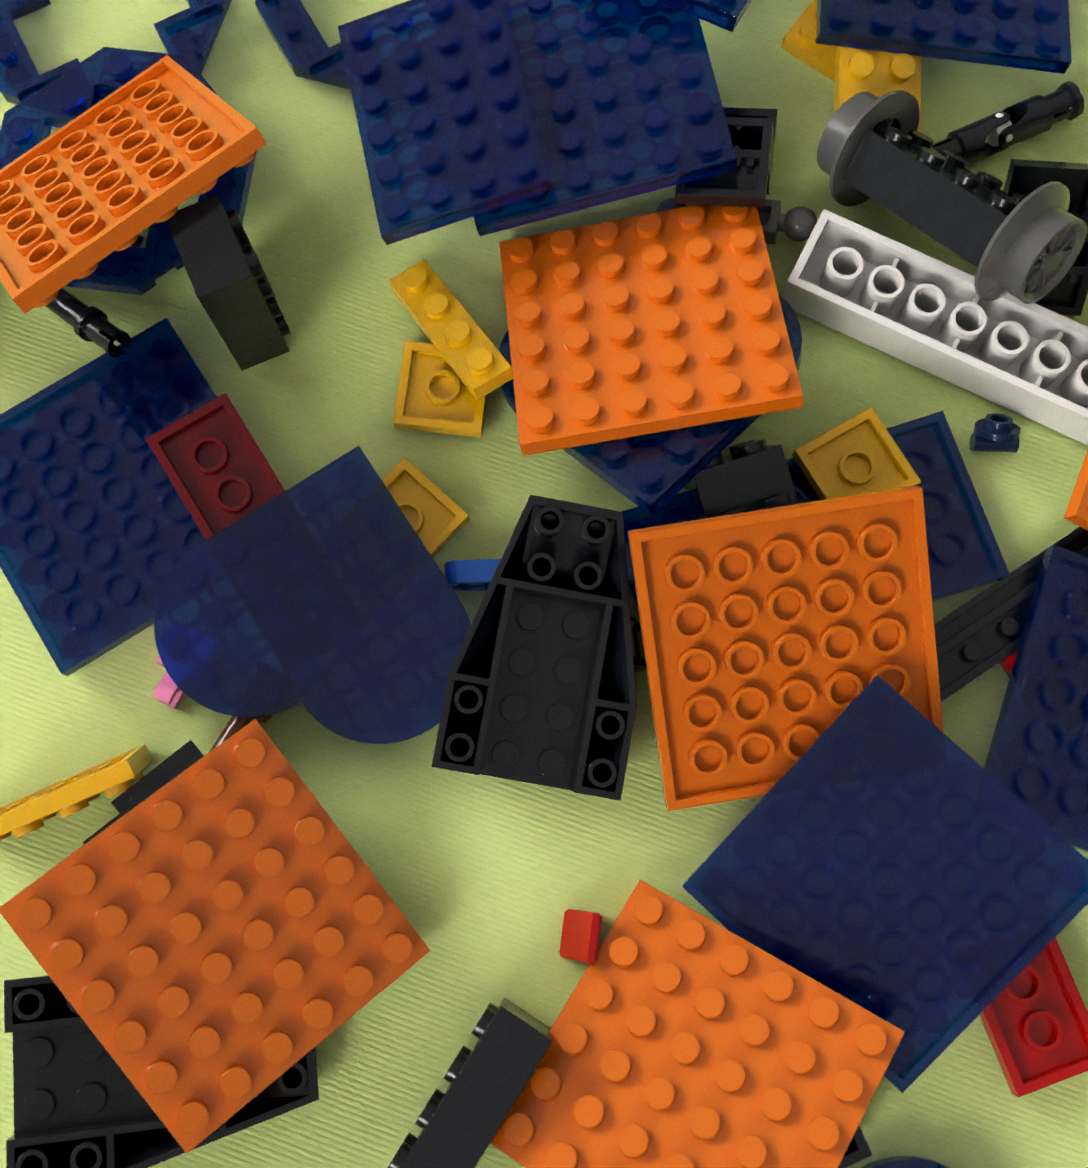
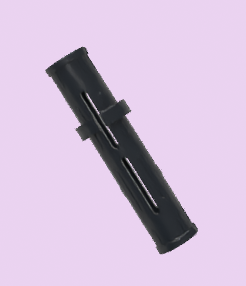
M61 288L58 290L56 298L46 305L48 309L71 325L76 335L84 341H93L109 356L115 358L125 353L113 344L114 341H118L127 349L129 348L131 339L128 333L110 323L103 311L95 306L88 307L65 289Z

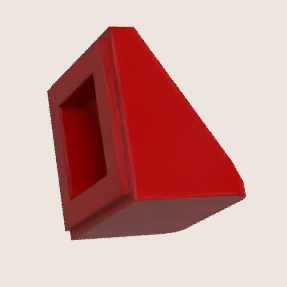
M574 909L565 911L560 956L594 964L595 961L597 962L602 924L600 913Z

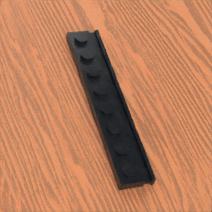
M1078 527L934 624L941 702L1088 603V531L1086 529Z

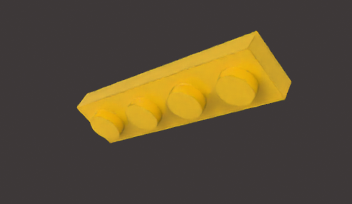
M425 259L389 280L393 293L476 400L481 399L513 379L510 364Z

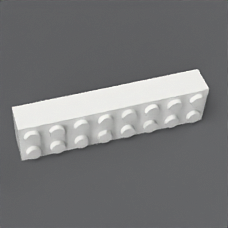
M823 209L787 280L780 298L782 306L1088 445L1087 326L1036 303L1025 304L1009 293L997 300L985 301L975 292V276Z

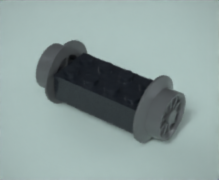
M904 90L893 91L880 98L871 92H861L852 96L840 106L825 127L817 150L818 165L822 171L830 175V192L836 202L849 207L859 205L872 198L977 267L975 292L985 301H994L1009 293L1025 304H1032L1046 296L1070 270L1085 242L1087 224L1082 219L1068 212L1070 193L1067 186L1054 181L1038 187L1027 196L1019 193H1014L1013 196H1010L1000 190L1003 182L996 177L982 171H978L976 175L965 168L968 161L963 157L948 150L940 153L933 149L934 140L917 131L920 116L918 102L912 94Z

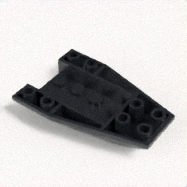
M530 495L449 671L432 767L561 788L575 793L621 801L637 708L623 512Z
M49 976L4 981L5 1033L13 1032L14 1135L6 1140V1168H148L186 1153ZM316 1047L193 1149L319 1100Z

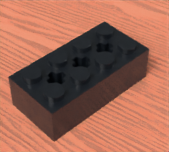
M218 194L177 210L170 219L166 220L167 226L197 298L241 370H246L289 352L290 350L284 336L291 334V331L236 210L233 209L226 212Z
M506 998L503 999L499 1007L490 1002L472 1031V1034L479 1038L472 1050L463 1045L444 1076V1079L451 1083L445 1094L438 1089L435 1090L415 1123L422 1128L419 1136L415 1137L409 1132L387 1168H475L553 1041V1035L549 1033L551 1028Z

